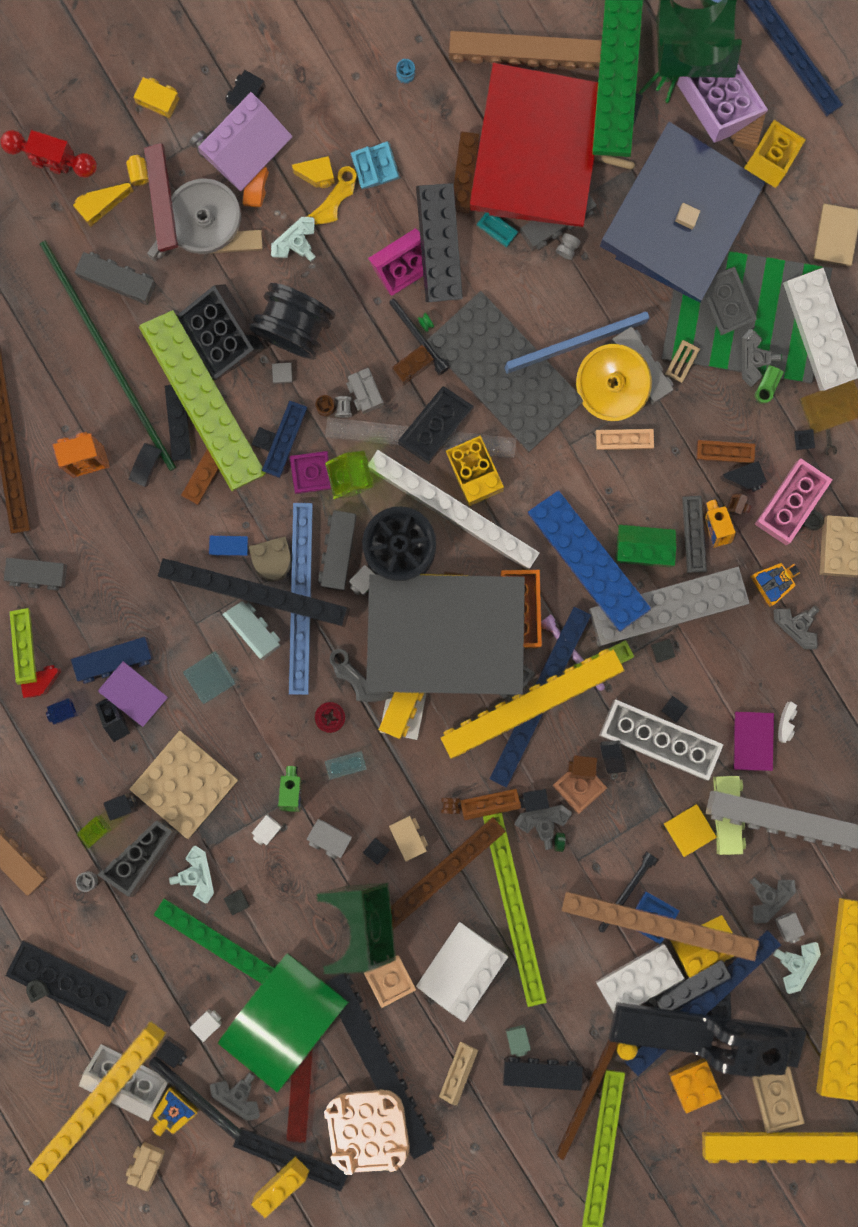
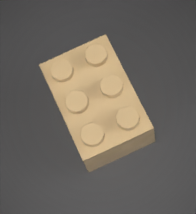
M842 516L824 517L820 575L858 578V518Z

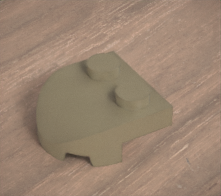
M286 536L249 546L252 563L259 577L261 576L270 582L279 581L285 578L287 572L292 568V558Z

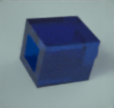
M70 698L47 706L46 716L53 725H58L78 717L73 701Z

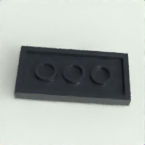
M442 386L399 438L398 444L427 464H430L473 411L474 406Z

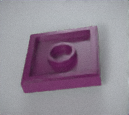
M328 451L290 456L295 494L333 489Z

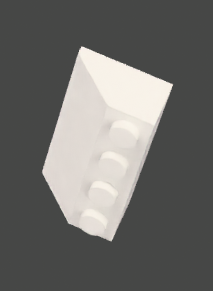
M100 1044L83 1073L79 1086L92 1092L122 1055ZM141 1065L112 1099L111 1103L149 1121L168 1082L157 1072Z

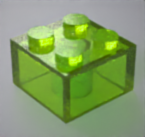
M365 450L346 452L325 462L334 499L353 497L374 488Z

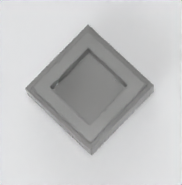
M291 363L272 364L273 384L292 383Z

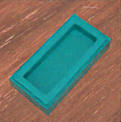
M488 212L477 223L480 229L506 248L518 234L517 230L501 218L490 216Z

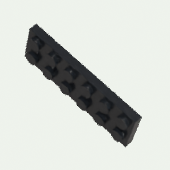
M454 184L416 186L426 302L463 299Z
M26 940L22 941L5 975L24 986H27L33 980H42L50 992L47 997L107 1027H111L128 992Z

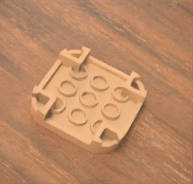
M387 1090L349 1092L337 1095L329 1103L325 1110V1118L328 1120L333 1155L331 1160L339 1169L345 1171V1174L352 1175L354 1172L389 1170V1172H392L404 1164L409 1155V1140L404 1107L396 1094Z

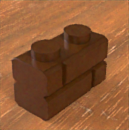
M421 345L392 366V372L404 386L423 372L425 368L434 364V359L426 348Z

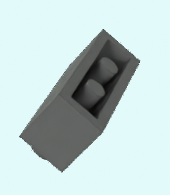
M6 558L4 581L9 582V586L21 587V584H28V588L40 589L41 585L47 586L48 590L59 591V587L65 588L67 565L64 563Z

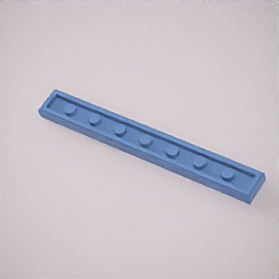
M643 312L516 358L506 363L505 371L508 374L621 333L631 326L635 328L646 324L650 317L648 312Z

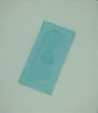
M362 751L324 761L329 780L367 770Z

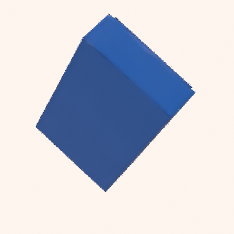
M210 535L209 555L248 556V536Z

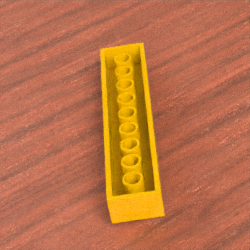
M839 898L816 1092L825 1097L858 1101V900Z

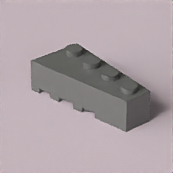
M156 820L134 843L129 845L122 854L102 870L98 876L128 897H135L177 834V831L163 821Z

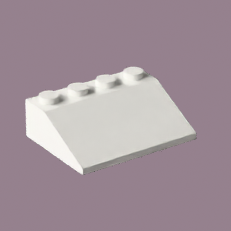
M459 922L416 987L447 1011L465 1022L508 958V955Z

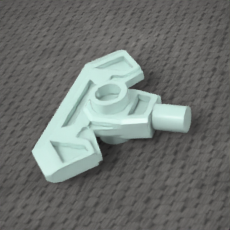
M301 217L272 243L271 256L274 258H287L289 249H292L300 256H306L312 262L316 256L311 252V247L304 235L314 234L315 219L313 217Z
M193 846L185 858L192 867L178 873V876L169 877L170 885L178 883L180 885H197L193 896L204 903H208L214 894L206 852L197 846Z
M817 942L801 945L802 956L787 951L784 953L779 949L774 951L773 955L781 959L780 962L792 973L783 977L788 994L801 991L818 961L821 953Z

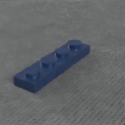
M289 400L263 466V472L281 478L308 409L306 406Z

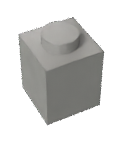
M364 565L349 581L352 585L350 589L357 595L361 593L364 596L369 591V574L374 573Z
M791 911L775 918L784 941L795 943L801 940V936L805 935L795 912Z

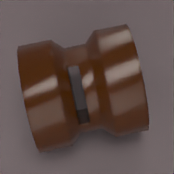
M321 395L317 398L315 406L318 414L323 417L332 415L335 410L333 399L328 395Z

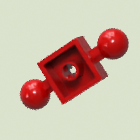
M16 130L6 131L0 140L1 147L6 153L16 155L23 151L33 166L43 169V167L49 168L51 172L61 174V172L67 174L69 167H72L79 177L88 178L97 169L96 160L92 155L81 153L75 157L67 141L31 130L27 141Z

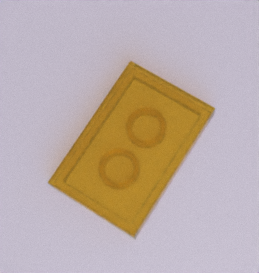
M854 380L799 399L809 427L813 429L814 434L858 418V389Z

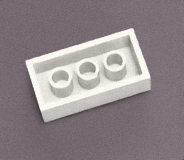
M662 943L595 982L614 1013L616 1002L640 1005L680 982L684 977L665 944Z

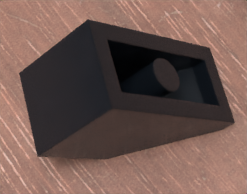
M759 461L720 476L722 481L744 491H758L763 489L762 485L767 482Z
M107 698L95 704L102 726L113 742L130 734L128 724L121 710Z

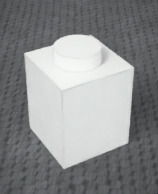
M267 814L253 830V839L260 845L263 843L268 845L283 826Z
M208 1009L190 1029L204 1042L222 1024L220 1021L221 1017L215 1010L211 1011Z

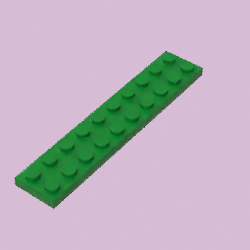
M605 0L592 155L631 157L643 0Z

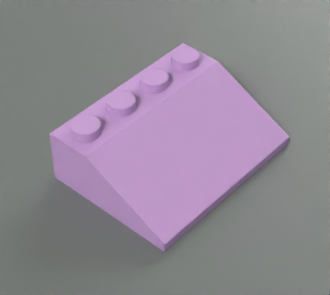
M739 64L735 78L679 77L678 87L714 143L732 136L768 111Z
M250 92L202 142L198 149L199 153L241 192L288 143L292 135L270 110Z

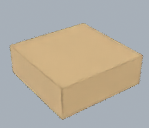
M683 203L680 206L675 222L693 229L700 210Z

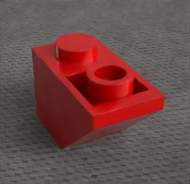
M54 665L43 667V671L36 672L37 682L21 684L23 698L46 695L60 675L61 668H55Z

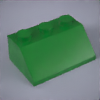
M618 525L615 563L668 568L675 566L676 530Z

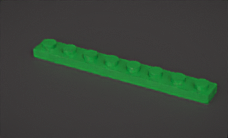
M166 898L162 900L154 913L155 917L261 984L274 970L273 966Z

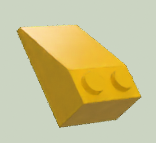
M773 120L744 169L777 188L806 139Z

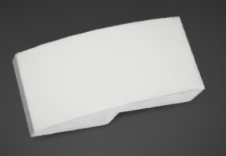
M792 702L786 703L781 715L778 738L781 743L790 741L795 733L793 731L795 726L789 723V720L792 721L797 714V710H795L797 705Z

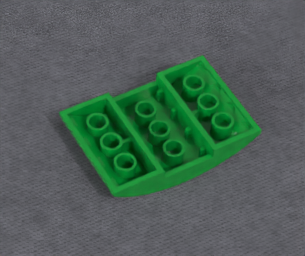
M287 953L247 1002L217 1044L278 1093L348 1001L292 955Z

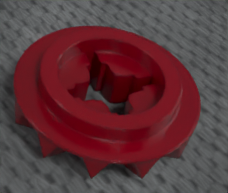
M326 702L317 708L315 723L320 730L334 733L344 725L345 712L340 705ZM333 709V716L336 717L338 721L331 720V722L327 726V719L324 716H322V714L329 715V713Z

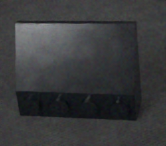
M226 284L212 286L176 315L213 381L247 362L264 349L258 336L249 329L250 323Z

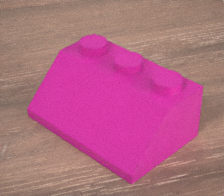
M416 228L368 258L375 273L391 296L423 277L420 232Z

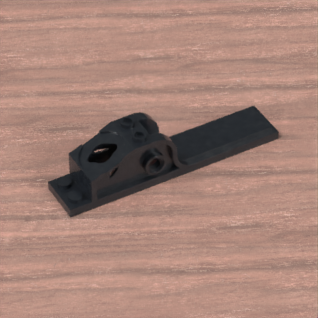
M616 1002L608 1039L610 1042L693 1053L705 1058L714 1069L720 1072L745 1077H762L764 1075H785L787 1066L798 1068L806 1031L803 1028ZM714 1034L719 1040L737 1046L738 1049L732 1048L730 1050L712 1046ZM771 1048H776L775 1054H763Z

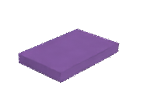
M124 661L98 690L100 694L142 727L168 698Z

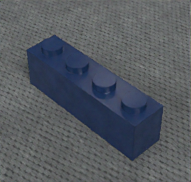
M142 637L73 658L71 662L77 681H83V684L94 682L95 677L101 676L102 679L110 677L123 661L130 667L135 665L143 667L149 665V661L154 660L148 638Z

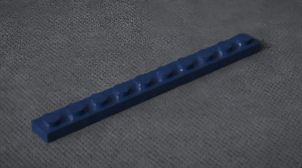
M573 607L535 685L540 684V686H543L550 677L555 675L557 677L562 676L591 614ZM542 714L513 729L489 778L490 780L507 788Z
M767 929L756 939L759 940L754 961L737 957L727 966L733 979L688 1003L679 1011L706 1015L781 946V943ZM640 1046L637 1049L636 1056L631 1060H625V1063L639 1076L666 1049Z

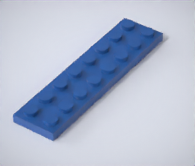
M559 490L528 511L530 518L619 632L651 611V607Z

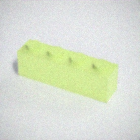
M739 776L713 777L714 791L740 797V791H743V781L739 779ZM723 818V821L715 820L717 854H743V849H746V840L742 838V830H745V823L742 822L740 826L731 824L730 819Z

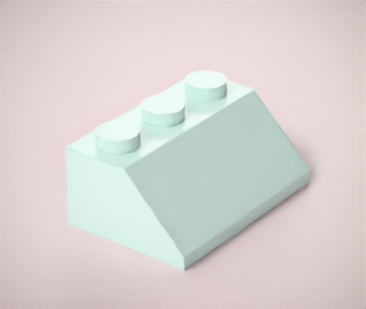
M241 601L226 611L223 616L256 655L264 661L281 646L278 643L280 638L274 631L270 633L266 629L268 624L262 617L258 619L254 615L256 610L249 602L245 604Z

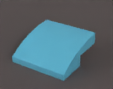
M388 141L371 148L367 146L351 153L361 189L378 186L400 178Z

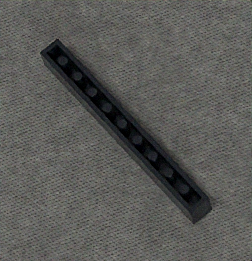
M165 558L162 559L158 577L341 627L346 626L350 611L345 606Z
M339 973L324 981L348 1001L339 1013V1017L376 1089L391 1091L402 1102L409 1140V1152L413 1160L433 1150L434 1142H436L434 1135L431 1131L427 1132L424 1126L427 1124L422 1113L418 1114L415 1109L418 1105L413 1096L409 1097L406 1091L409 1088L404 1078L400 1080L397 1074L399 1072L397 1064L389 1059L390 1051L385 1043L382 1045L379 1039L381 1034L377 1026H372L370 1012L362 1007L361 1002H363V999L358 991H354L352 987L354 982L350 974Z

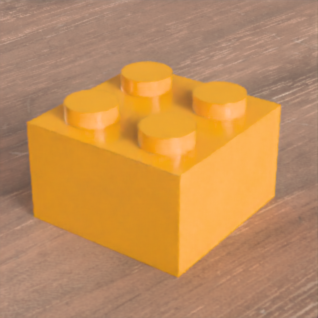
M704 1058L668 1073L685 1113H689L722 1098L708 1063Z

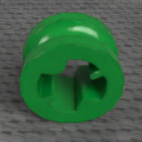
M426 313L423 314V317L417 318L425 332H428L429 328H434L433 322Z

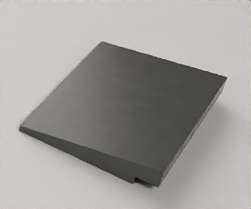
M369 574L366 692L523 695L525 577L419 575L406 581H394L378 574Z

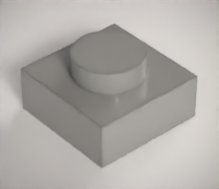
M157 240L147 252L149 258L155 262L163 258L166 251L160 252L158 250Z

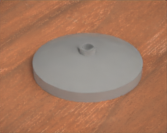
M196 179L183 184L172 194L171 200L178 246L191 253L209 254L224 248L233 240L240 227L241 209L235 195L226 185L212 179Z

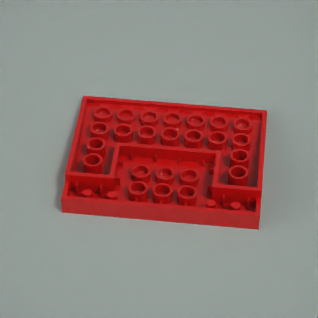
M493 63L470 199V210L488 212L490 216L584 227L595 156L592 153L598 82Z

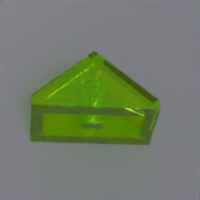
M99 815L88 822L77 835L89 849L110 833L112 829L102 816Z

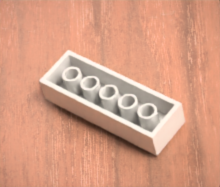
M824 268L784 282L783 285L819 390H827L857 379L858 367Z
M613 700L599 736L611 741L620 740L621 745L708 781L723 747V744L618 700Z

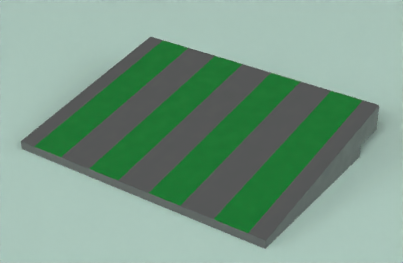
M728 251L716 275L735 267L757 320L723 335L719 333L705 297L699 303L674 289L672 290L662 360L672 361L681 342L684 340L700 349L692 365L742 373V337L749 329H753L763 339L757 348L773 351V354H782V361H774L772 364H769L784 371L781 379L808 384L812 383L814 372L783 283L824 268L830 285L832 268ZM684 346L676 362H680L687 349V346ZM693 349L690 350L684 363L687 364L694 352ZM768 365L757 367L763 376Z

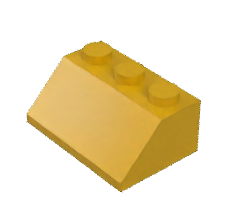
M722 915L702 924V926L733 933ZM670 940L689 978L721 960L726 961L734 957L733 955Z

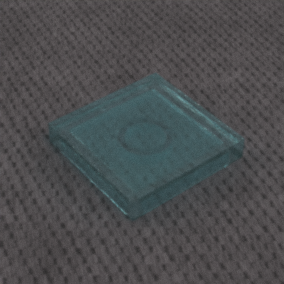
M216 651L183 671V674L203 704L236 684Z

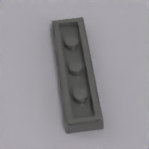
M702 496L682 497L687 573L707 572Z

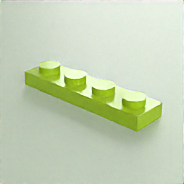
M26 608L9 611L16 683L20 685L37 682L30 610Z

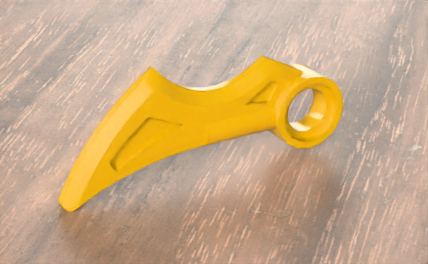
M345 166L339 170L338 184L325 201L306 216L315 219L314 225L331 223L338 220L337 211L340 203L348 196L353 195L357 175L352 167ZM345 172H350L353 178L346 182L342 179V175Z

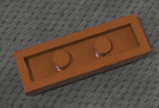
M707 440L697 441L696 460L754 463L755 444Z
M208 449L181 494L182 497L197 505L200 504L219 470Z
M517 789L460 801L464 820L521 809Z

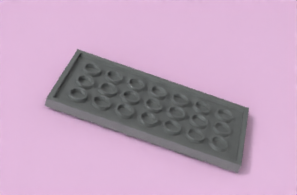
M482 291L475 295L426 340L440 359L447 360L451 366L449 369L528 453L583 402L582 397L547 360L508 374L506 373L504 367L508 361L538 350Z

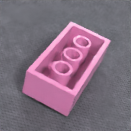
M800 458L785 477L755 522V525L783 544L788 545L832 479Z

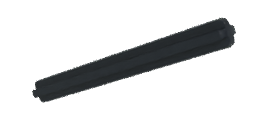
M153 1057L150 1060L149 1066L230 1137L237 1139L242 1131L159 1058Z

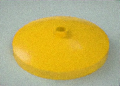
M621 344L603 345L590 352L582 361L576 378L577 393L583 399V406L595 417L607 421L624 420L634 416L646 404L652 388L651 371L643 356L633 348Z

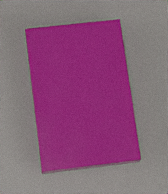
M734 712V770L773 771L774 713Z

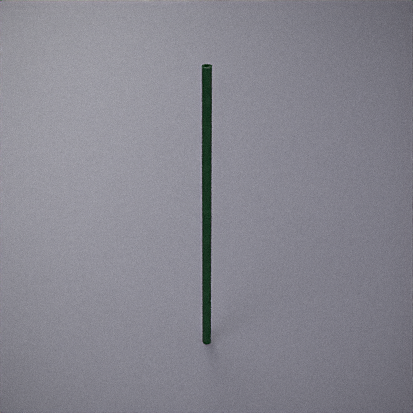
M42 241L40 243L42 250L155 447L162 450L161 457L169 471H173L176 469L175 464L47 241Z

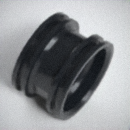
M270 283L268 285L269 291H266L264 294V299L268 304L262 315H254L253 320L255 323H251L249 329L260 338L283 350L306 359H316L317 353L315 351H319L321 348L317 338L322 328H330L331 322L329 320L335 318V313L320 301L303 292L282 284Z
M403 506L387 508L376 514L364 530L362 539L363 552L366 562L373 573L389 580L406 581L420 574H425L430 569L436 553V536L432 525L420 512ZM394 523H398L400 525V528L398 530H394L392 528ZM413 529L418 531V535L416 537L411 536V531ZM380 535L385 537V541L382 543L378 541V536ZM397 540L405 543V545H402V549L394 547L397 544ZM417 548L421 549V554L418 556L414 554V550ZM383 554L388 555L389 559L387 561L381 560ZM401 561H405L407 563L405 568H401L399 566V563Z

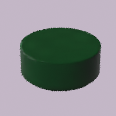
M557 832L554 850L555 852H563L566 836L564 833Z

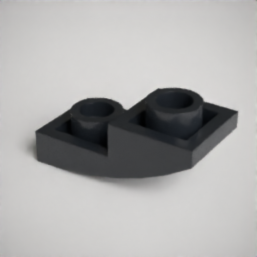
M144 443L128 480L144 487L148 486L153 469L158 466L162 450Z
M620 740L601 742L600 748L607 773L627 772Z

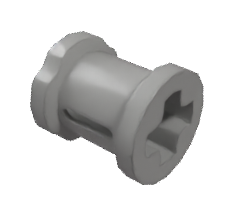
M335 397V401H337L335 417H352V413H350L352 397Z

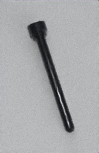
M391 299L389 301L391 307L419 344L423 345L434 359V370L438 375L445 373L451 367L447 360L440 359L395 299Z
M645 852L642 856V865L617 899L616 904L624 905L648 868L655 866L659 859L649 852ZM602 922L598 927L599 932H605L610 923Z

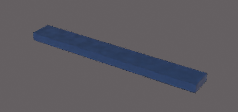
M743 0L824 115L828 117L843 106L842 102L770 1Z

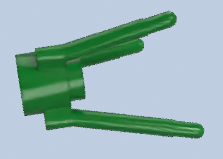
M659 71L645 84L638 94L644 93L659 77ZM660 76L662 80L658 84L656 91L661 89L665 81H671L665 103H669L674 85L679 77Z

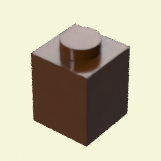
M573 756L572 761H568L567 771L571 772L570 778L594 780L596 777L597 758Z

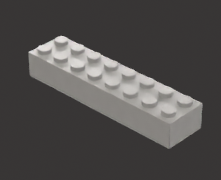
M739 567L640 594L651 607V611L621 632L617 630L599 606L590 608L589 613L591 614L590 617L600 647L749 604Z

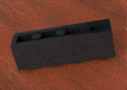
M508 1056V1059H504L503 1086L582 1091L583 1066L578 1064L577 1060H567V1063H562L558 1059L552 1058L547 1059V1061H539L540 1058L536 1057L520 1060V1057Z

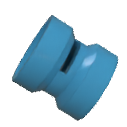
M402 59L397 63V78L401 83L406 84L414 80L415 65L409 59Z

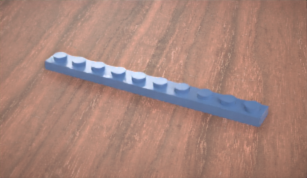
M293 503L291 592L311 597L313 504ZM291 613L289 694L309 695L310 618Z

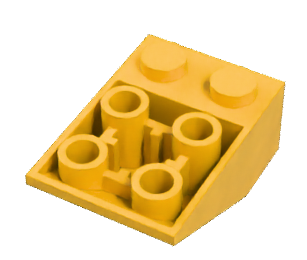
M481 435L446 450L468 506L504 491V486Z

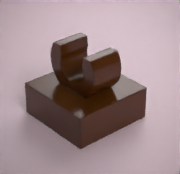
M732 494L727 507L728 513L732 515L749 513L752 506L746 503L748 497L742 494Z

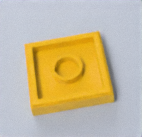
M697 804L663 823L683 857L717 838Z

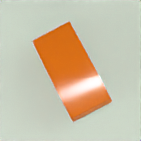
M264 167L244 188L243 206L262 207L266 194L264 186L269 173L267 167Z

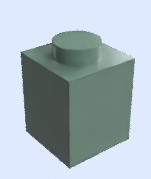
M525 1025L506 1029L511 1054H516V1057L526 1055L527 1051L531 1049Z

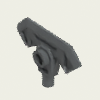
M749 329L742 337V379L750 387L754 386L763 376L757 367L772 364L774 361H782V354H773V351L757 348L763 339L753 329Z
M814 605L809 611L805 610L793 618L790 608H775L773 610L774 622L803 649L818 648L817 633L807 631L815 619L814 616L820 611L817 606Z
M562 805L524 812L515 821V826L526 833L535 826L541 841H544L545 850L553 849L551 839L554 836V822L564 826L572 813Z
M753 877L749 883L755 888V893L763 903L762 905L753 906V922L767 923L796 893L795 881L778 880L776 890L764 882L760 883Z
M249 1072L246 1078L241 1079L231 1090L228 1087L227 1081L211 1083L212 1098L246 1121L260 1117L257 1101H247L252 1087L251 1083L256 1077L254 1074Z

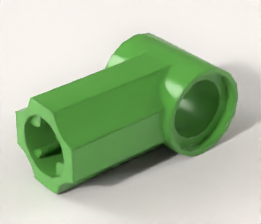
M768 365L761 383L755 392L757 402L766 404L772 400L784 371ZM761 390L768 391L769 398L767 400L760 398L759 392Z

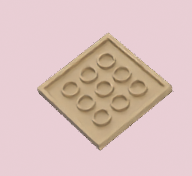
M179 730L129 790L185 838L189 839L238 782V779Z

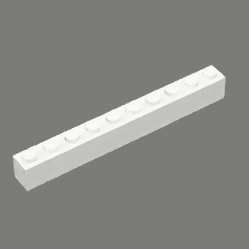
M377 450L367 467L370 471L524 569L529 570L538 557V551L379 450Z

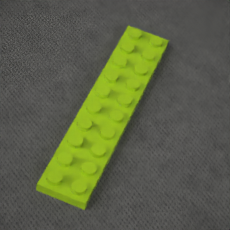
M172 310L140 324L139 329L231 491L265 476L266 473L262 471L263 467L175 312Z

